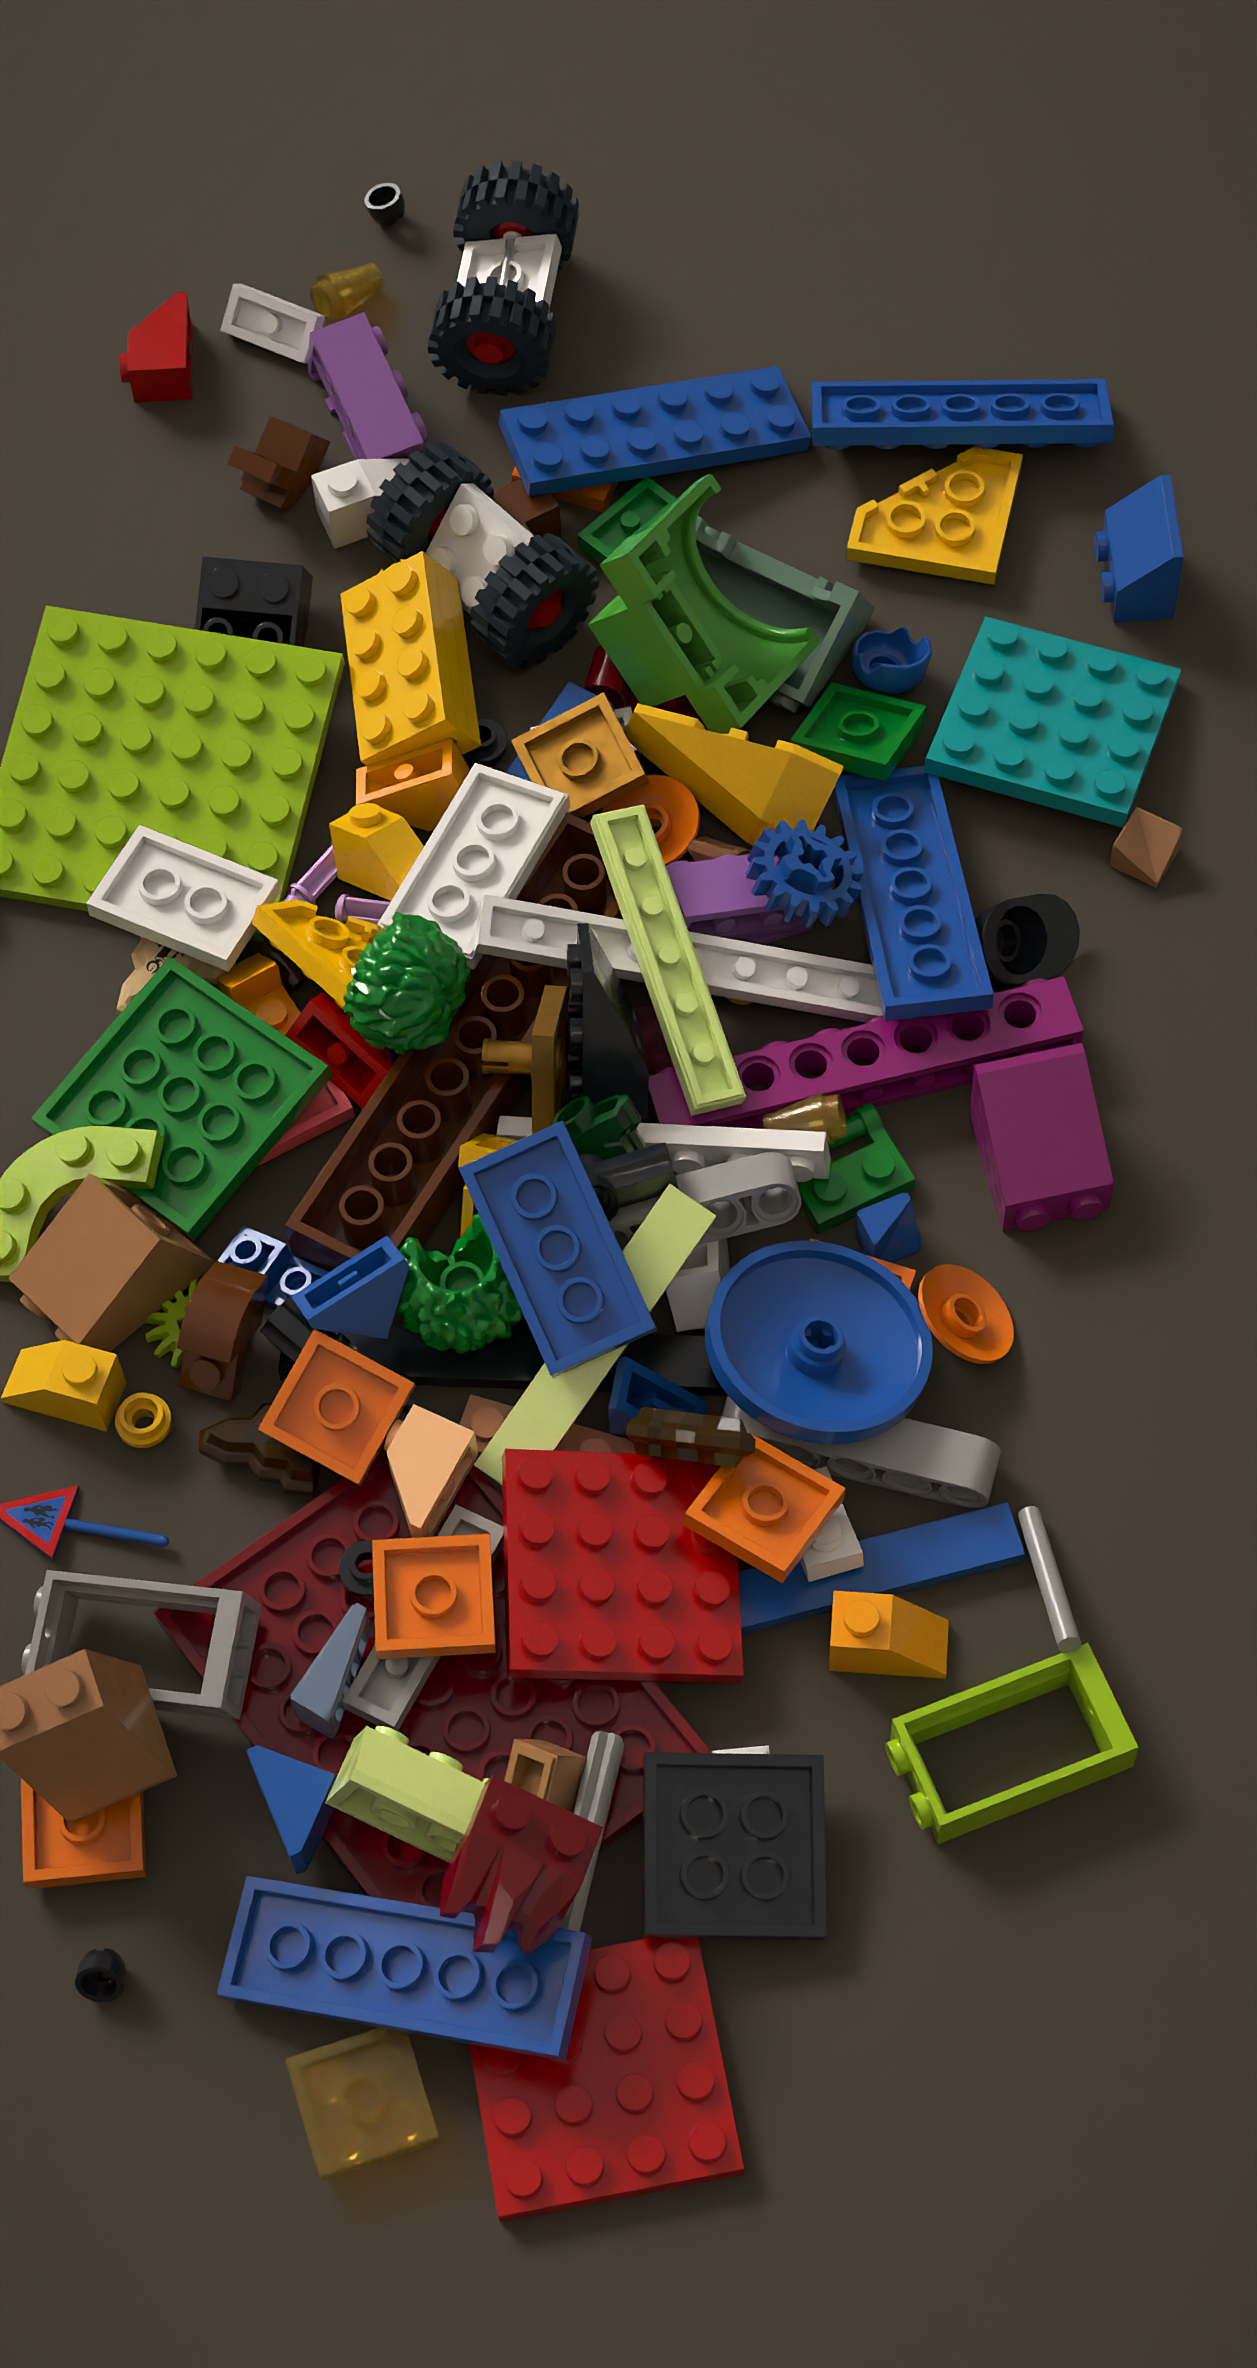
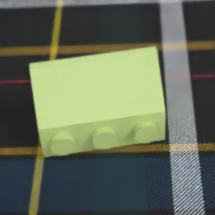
M366 1726L354 1738L325 1803L450 1863L456 1845L465 1836L484 1784L489 1778H485L482 1782L461 1772L463 1769L462 1764L445 1754L431 1752L428 1756L407 1746L409 1743L408 1738L394 1729L376 1726L374 1730Z

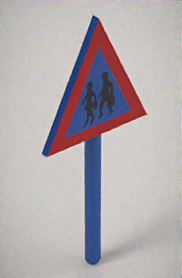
M79 1485L0 1503V1521L52 1560L54 1559L64 1529L161 1547L169 1544V1538L165 1535L68 1519L79 1491Z

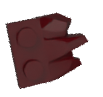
M492 1775L484 1784L465 1836L456 1845L444 1876L439 1916L455 1919L464 1910L473 1913L475 1928L472 1952L493 1953L509 1928L516 1932L520 1948L527 1954L531 1953L554 1936L584 1881L603 1827Z

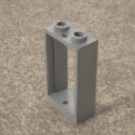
M46 1570L44 1585L38 1589L34 1599L33 1611L36 1623L32 1642L26 1646L22 1657L23 1676L67 1657L78 1599L216 1614L201 1694L149 1688L156 1710L240 1720L262 1607L259 1602L243 1591Z

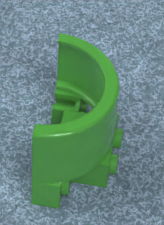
M708 474L693 483L645 531L628 537L599 565L619 596H616L588 626L640 704L653 707L686 695L707 729L711 732L725 734L731 728H742L819 645V640L810 626L798 629H784L767 625L748 616L733 605L713 583L701 561L696 543V522L699 511L709 497L721 490L714 476Z

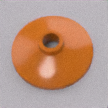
M647 775L649 784L604 806L601 813L644 804L652 828L661 826L660 830L654 835L664 863L669 865L679 860L688 851L689 842L696 838L700 825V811L693 794L683 783L668 776Z
M954 1264L936 1266L923 1277L918 1290L920 1310L927 1326L943 1346L958 1357L977 1364L994 1363L1008 1353L1014 1339L1013 1322L1005 1302L991 1284L972 1270Z

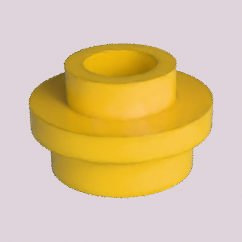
M136 1393L127 1397L119 1406L115 1415V1427L119 1437L126 1444L136 1448H148L157 1445L166 1438L172 1426V1415L166 1402L162 1398L149 1393ZM142 1417L154 1419L153 1424L146 1428L138 1429L135 1427L137 1420Z

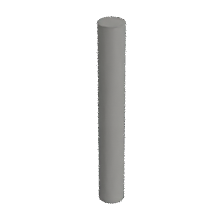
M1035 1506L1025 1507L1019 1511L1018 1519L1058 1649L1064 1653L1075 1651L1080 1647L1081 1640L1040 1509Z

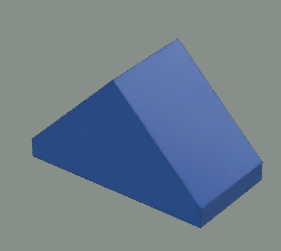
M385 1236L291 1297L312 1329L387 1340L409 1271V1265L389 1237Z
M626 1356L618 1358L608 1408L610 1434L629 1439L626 1435L627 1424L632 1418L637 1416L642 1407L705 1414L707 1401Z
M256 1745L246 1751L290 1862L297 1875L308 1869L333 1813L334 1807L325 1802L336 1780V1775Z

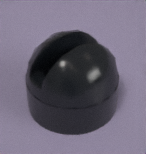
M394 183L376 185L367 192L364 198L369 215L380 225L392 226L396 223V219L402 218L405 213V200L399 186Z
M105 1948L104 1951H97L96 1949L88 1951L78 1965L75 1978L77 1991L83 1997L96 2002H108L116 1999L123 1991L126 1978L124 1960L113 1949ZM102 1972L108 1974L110 1978H102Z

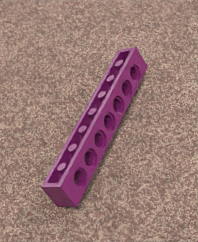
M1065 977L1051 980L1038 978L1030 980L1018 988L997 993L993 991V1009L885 1021L884 1016H879L869 1020L864 1025L843 1030L829 1028L816 1033L813 1037L789 1043L786 1041H774L766 1044L759 1050L739 1055L732 1054L746 1098L742 1104L691 1116L674 1066L664 1068L655 1075L649 1076L648 1109L652 1122L655 1124L783 1130L853 1113L855 1108L868 1102L874 1107L972 1084L974 1065L1082 1043L1084 1029ZM1022 1022L1027 1024L1028 1027L1016 1028L1009 1025V1023ZM962 1034H969L976 1037L977 1039L965 1041L959 1039L957 1036ZM908 1047H919L925 1051L922 1053H910L905 1049ZM866 1059L873 1062V1064L859 1066L854 1064L853 1061ZM805 1072H816L821 1076L814 1079H808L802 1077L800 1074ZM755 1084H762L769 1087L767 1090L764 1091H752L748 1089L749 1086Z

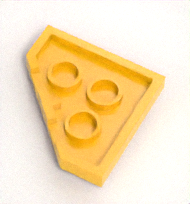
M974 446L957 455V462L942 470L935 472L932 468L899 486L898 493L876 503L873 499L858 507L847 544L846 560L995 585L1022 468L1023 454Z
M298 899L257 905L251 924L269 939L273 947L289 957L302 969L306 977L315 981L335 1000V1003L340 1008L344 1009L345 1002L343 997L347 993V984L353 980L351 968L355 967V964L360 961L358 955L365 951V946L372 944L373 937L379 932L377 924L352 916H348L346 924H343L335 919L316 915L317 905Z

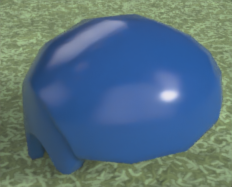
M901 627L891 633L880 630L864 632L854 642L850 651L851 665L858 680L869 689L886 696H894L912 691L926 675L932 656L929 638L924 637L917 643L910 637L906 627Z

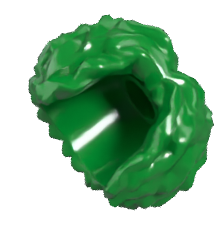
M395 912L392 918L393 923L385 926L383 932L379 931L375 934L372 944H367L364 948L365 951L358 955L360 961L355 964V967L351 968L353 980L347 984V993L343 997L345 1002L343 1008L344 1013L351 1017L349 1022L352 1028L360 1033V1037L364 1038L370 1046L379 1050L387 1047L393 1049L397 1054L404 1055L406 1051L413 1049L423 1050L442 1045L448 1039L452 1016L456 1015L459 1007L466 1000L464 990L465 985L471 978V968L467 966L466 957L457 941L444 934L436 921L427 920L420 915H404L400 912Z
M479 1213L473 1216L472 1226L465 1230L464 1236L456 1241L450 1256H446L440 1251H425L420 1241L412 1237H408L399 1250L409 1265V1271L396 1312L403 1318L404 1323L402 1327L415 1334L419 1333L426 1345L440 1351L453 1348L457 1353L465 1354L469 1349L472 1351L483 1349L486 1342L490 1344L495 1342L496 1339H509L513 1334L514 1327L524 1318Z

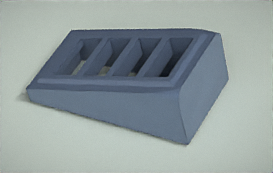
M357 1602L348 1610L290 1695L296 1718L331 1739L338 1732L345 1711L342 1700L357 1676L371 1634L367 1608Z

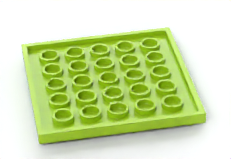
M46 605L0 766V897L88 912L87 901L137 827L141 825L277 879L280 893L274 903L283 902L286 897L345 665L343 654ZM256 929L250 940L263 942L264 935Z

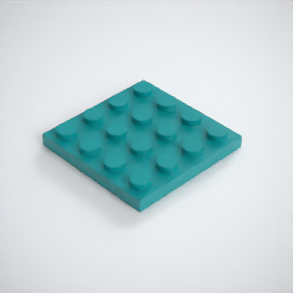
M985 616L925 758L924 773L1124 828L1177 690L1182 669Z

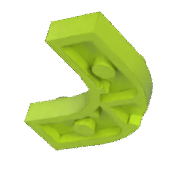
M110 1126L78 1127L52 1135L18 1157L0 1178V1281L11 1282L8 1278L37 1242L48 1212L62 1197L77 1190L89 1173L120 1187L153 1190L164 1137L157 1130Z

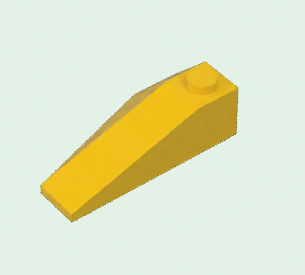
M637 703L624 730L631 745L669 777L683 783L699 803L746 843L753 846L755 841L759 840L765 828L775 831L779 821L782 820L791 829H795L799 819H803L808 826V830L814 831L844 767L793 743L778 740L775 748L748 741L747 731L731 728L729 734L707 731L697 718Z

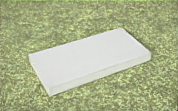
M474 763L378 922V931L383 932L385 926L393 923L392 918L395 912H400L404 915H420L427 920L436 921L441 931L457 941L458 945L462 948L467 966L475 969L483 956L482 953L474 952L479 908L483 895L487 894L514 900L517 898L571 806L569 795Z

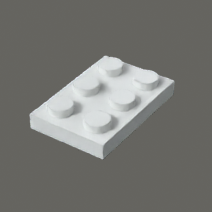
M139 825L86 904L89 916L229 972L257 929L251 924L257 905L274 903L280 893L278 880Z

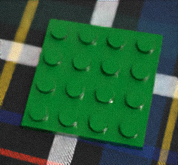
M169 957L31 1117V1120L49 1136L87 1126L157 1130L164 1137L153 1190L123 1188L129 1190L142 1204L194 1241L329 1081L333 1073L324 1062L175 959Z

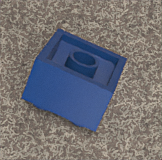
M1171 474L1158 476L1106 509L1103 531H1095L1094 533L1096 562H1104L1106 571L1100 574L1102 603L1110 602L1113 623L1174 619L1184 555Z

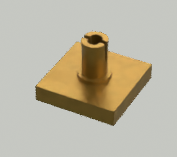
M604 692L511 740L531 782L568 794L571 806L567 813L580 819L650 783Z
M545 985L532 1032V1042L491 1040L490 1038H484L482 1061H485L482 1063L483 1074L531 1075L532 1134L553 1125V1118L561 1108L567 1083V986Z

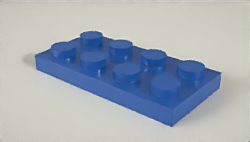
M563 1121L459 1168L547 1369L553 1378L658 1330Z

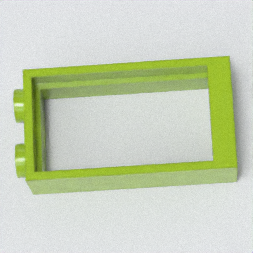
M1089 1643L1081 1645L1075 1651L1057 1654L892 1719L891 1741L885 1743L887 1756L894 1772L898 1777L906 1774L915 1793L909 1796V1803L919 1827L922 1830L930 1827L937 1844L1134 1767L1139 1748ZM1069 1685L1101 1753L947 1814L915 1744Z

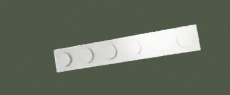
M499 1116L496 1136L521 1140L532 1135V1117ZM640 1123L637 1127L645 1142V1148L666 1143L673 1170L679 1174L764 1152H777L790 1159L797 1182L809 1181L812 1178L829 1179L831 1157L826 1132Z

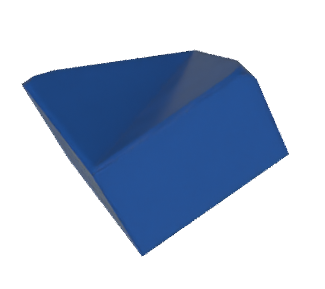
M908 1193L898 1194L858 1210L856 1217V1240L864 1255L893 1263L920 1251L921 1240L911 1198Z

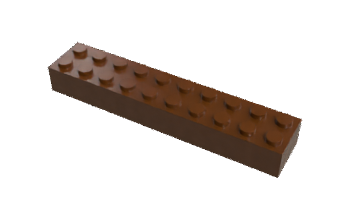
M566 813L515 900L623 919L590 823ZM483 954L476 968L471 969V978L465 985L464 990L466 1000L459 1007L456 1015L452 1016L448 1039L442 1045L423 1050L413 1049L406 1051L404 1055L400 1054L286 1222L285 1229L293 1256L330 1272L385 1236L389 1237L398 1251L402 1248L408 1237L417 1238L421 1246H424L465 1183L458 1167L460 1146L482 1133L496 1135L499 1116H509L531 1082V1075L483 1074L482 1063L485 1061H482V1046L484 1038L532 1042V1032L545 985L567 986V993H570L567 969Z

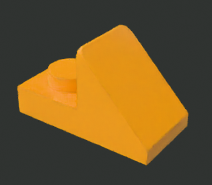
M256 953L235 964V967L219 977L217 984H215L219 991L283 1035L287 1033L301 1014L282 985L277 963L266 956H262L260 953Z

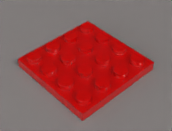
M505 1449L502 1455L507 1677L739 1683L744 1676L738 1557L683 1525L685 1512L720 1468V1465L635 1453Z
M647 1938L590 1949L565 2061L469 2044L499 2222L744 2175V2165L698 1938Z

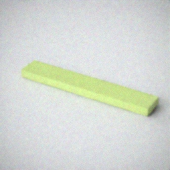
M644 804L593 815L590 825L691 1116L742 1104L746 1094Z
M671 1184L667 1186L622 1251L649 1312L653 1310L716 1219L715 1214ZM628 1344L554 1378L550 1375L544 1363L474 1466L502 1485V1455L505 1449L555 1450Z

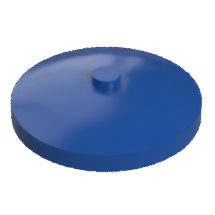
M819 1241L783 1242L759 1249L741 1259L728 1271L717 1287L705 1323V1345L708 1359L718 1382L727 1395L740 1409L760 1424L777 1433L805 1442L833 1445L864 1441L888 1431L907 1416L915 1406L927 1382L932 1365L933 1344L931 1332L922 1316L918 1301L907 1286L877 1261L860 1252L832 1243Z

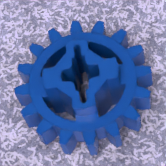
M799 819L795 829H791L782 820L779 821L775 831L765 828L759 840L755 841L747 858L750 865L746 871V878L756 880L751 891L754 896L766 895L769 898L765 906L767 911L775 910L777 907L784 910V921L789 923L794 915L801 916L805 927H811L815 917H818L825 926H829L836 915L841 918L846 917L863 886L859 884V881L864 874L863 868L852 866L858 854L856 851H843L840 848L844 841L841 835L833 839L826 837V826L822 824L817 827L816 831L808 830V826L803 819ZM775 856L779 859L776 866L774 865ZM834 880H835V886H836V889H835V890H833V889L831 888V886H832Z

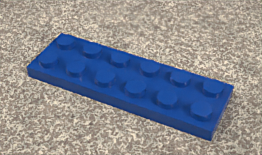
M779 366L500 410L499 416L500 429L528 497L808 451L811 440L808 428Z
M1106 379L811 382L813 446H824L828 449L841 450L851 445H873L880 449H894L900 445H924L927 448L941 449L950 444H973L979 448H993L999 444H1023L1031 448H1041L1051 443H1072L1078 447H1093L1099 443H1113L1114 424Z
M924 766L894 769L887 781L866 778L859 774L840 775L833 789V795L846 851H856L858 854L852 866H857L864 870V874L859 881V884L863 887L857 901L884 1020L892 1021L993 1009L994 994L939 776L924 773Z
M246 1876L216 1995L228 2001L565 2061L592 1938L585 1932L558 1928L551 1939L527 1954L520 1948L516 1932L508 1928L493 1953L472 1952L475 1918L472 1913L461 1912L455 1919L439 1916L440 1908Z

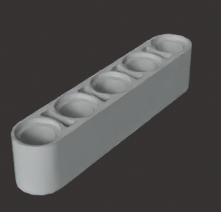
M764 1152L675 1175L678 1189L716 1215V1219L698 1245L783 1224L794 1218L801 1207V1196L794 1167L790 1159L781 1153ZM661 1196L621 1207L617 1215L609 1222L622 1251Z
M727 1396L721 1416L742 1419L746 1431L813 1470L827 1466L830 1475L971 1509L983 1508L988 1504L1001 1455L1000 1447L987 1438L903 1418L894 1427L876 1437L849 1444L833 1445L805 1442L777 1433L751 1418L729 1396Z

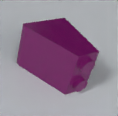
M1078 1043L974 1065L969 1121L1002 1231L1016 1228L1022 1231H1032L1045 1226L1049 1221L1068 1217L1084 1220L1098 1215L1103 1210L1109 1209L1114 1182L1083 1044Z

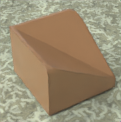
M1136 807L1113 844L1109 866L1157 888L1180 850L1183 829L1178 825Z
M514 1739L504 1781L572 1812L586 1757L544 1740Z

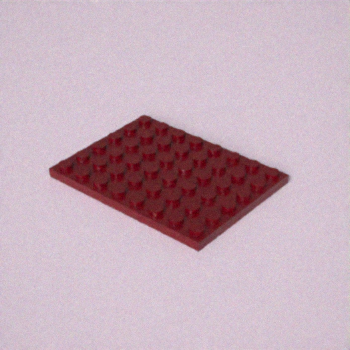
M385 1450L377 1455L361 1486L346 1478L342 1479L192 1585L243 1591L262 1605L240 1720L232 1719V1721L252 1747L256 1745L333 1773L336 1777L354 1738L366 1726L375 1730L377 1725L345 1710L338 1732L331 1739L296 1718L290 1695L348 1610L356 1602L367 1608L371 1625V1634L358 1673L375 1645L374 1597L364 1598L349 1592L341 1581L339 1563L343 1553L357 1542L412 1538L391 1475ZM474 1464L433 1537L438 1536L455 1505L503 1526V1497ZM503 1545L492 1565L496 1653L440 1656L398 1732L408 1738L409 1743L407 1746L428 1756L431 1752L450 1756L462 1764L463 1769L461 1772L482 1782L485 1778H490L492 1775L502 1780L505 1779L514 1739L544 1740L587 1757L591 1737L595 1732L604 1731L621 1736L624 1750L602 1836L600 1852L643 1819V1755L645 1752L712 1753V1751L654 1681L507 1677ZM373 1560L361 1562L357 1570L364 1574L372 1573ZM159 1608L154 1612L156 1621L203 1681L216 1614ZM334 1808L322 1839L365 1896L440 1908L442 1883L449 1866L448 1862ZM464 1910V1911H463V1912H466V1913H472L471 1911H468V1910Z

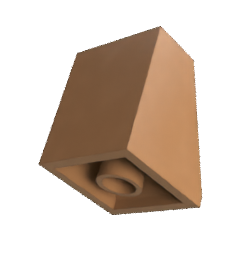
M89 1173L8 1279L24 1293L20 1301L27 1309L40 1318L47 1319L49 1317L58 1326L54 1333L59 1340H67L111 1352L146 1323L152 1313H158L162 1309L161 1305L166 1300L172 1301L175 1298L174 1294L178 1290L183 1292L189 1287L191 1281L202 1276L215 1261L188 1236L142 1204L129 1190Z
M83 1649L0 1686V1759L67 1821L73 1822L177 1777L141 1665Z

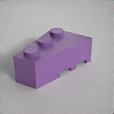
M365 312L310 332L308 374L313 383L322 380L329 395V398L324 399L325 405L331 415L337 413L345 430L342 432L343 438L355 460L408 459L409 455L416 450L422 454L424 441L428 440L427 431L419 413H410L404 398L408 397L404 379L398 369L391 371L384 356L388 354V348L383 333L378 326L371 328Z
M727 854L716 859L695 862L681 860L665 865L689 932L765 945L811 930L818 918L815 917L811 927H805L801 916L794 915L793 919L788 923L783 920L784 910L777 907L775 910L767 911L765 906L769 898L766 895L754 896L751 891L756 880L746 878V871L750 865V862L747 860L749 855L736 856ZM777 856L774 857L775 866L779 860Z

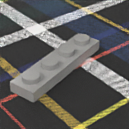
M455 1505L438 1536L490 1534L491 1560L493 1565L504 1545L503 1526ZM374 1645L342 1700L344 1709L377 1726H385L398 1731L440 1656L377 1660Z

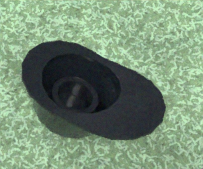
M1034 894L1006 899L982 911L975 919L988 974L992 975L1002 984L1017 985L1033 979H1049L1061 974L1073 962L1079 948L1080 928L1077 916L1068 902L1057 895Z

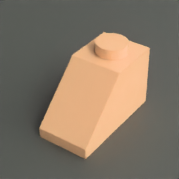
M413 1404L405 1420H396L390 1428L385 1440L384 1450L387 1453L391 1475L412 1538L433 1537L478 1457V1448L474 1431Z

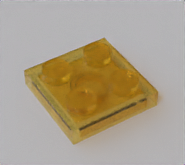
M376 2028L285 2059L321 2182L440 2143L406 2032Z

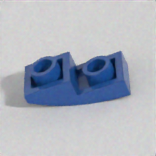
M244 1225L218 1259L222 1263L268 1275L265 1306L274 1311L291 1295L293 1296L329 1273L325 1269L293 1256L286 1243Z

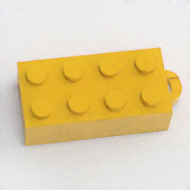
M421 551L406 560L400 559V562L392 564L385 571L381 569L377 575L341 593L360 761L367 766L450 738L454 741L461 755L480 747L481 741L458 578L424 551Z

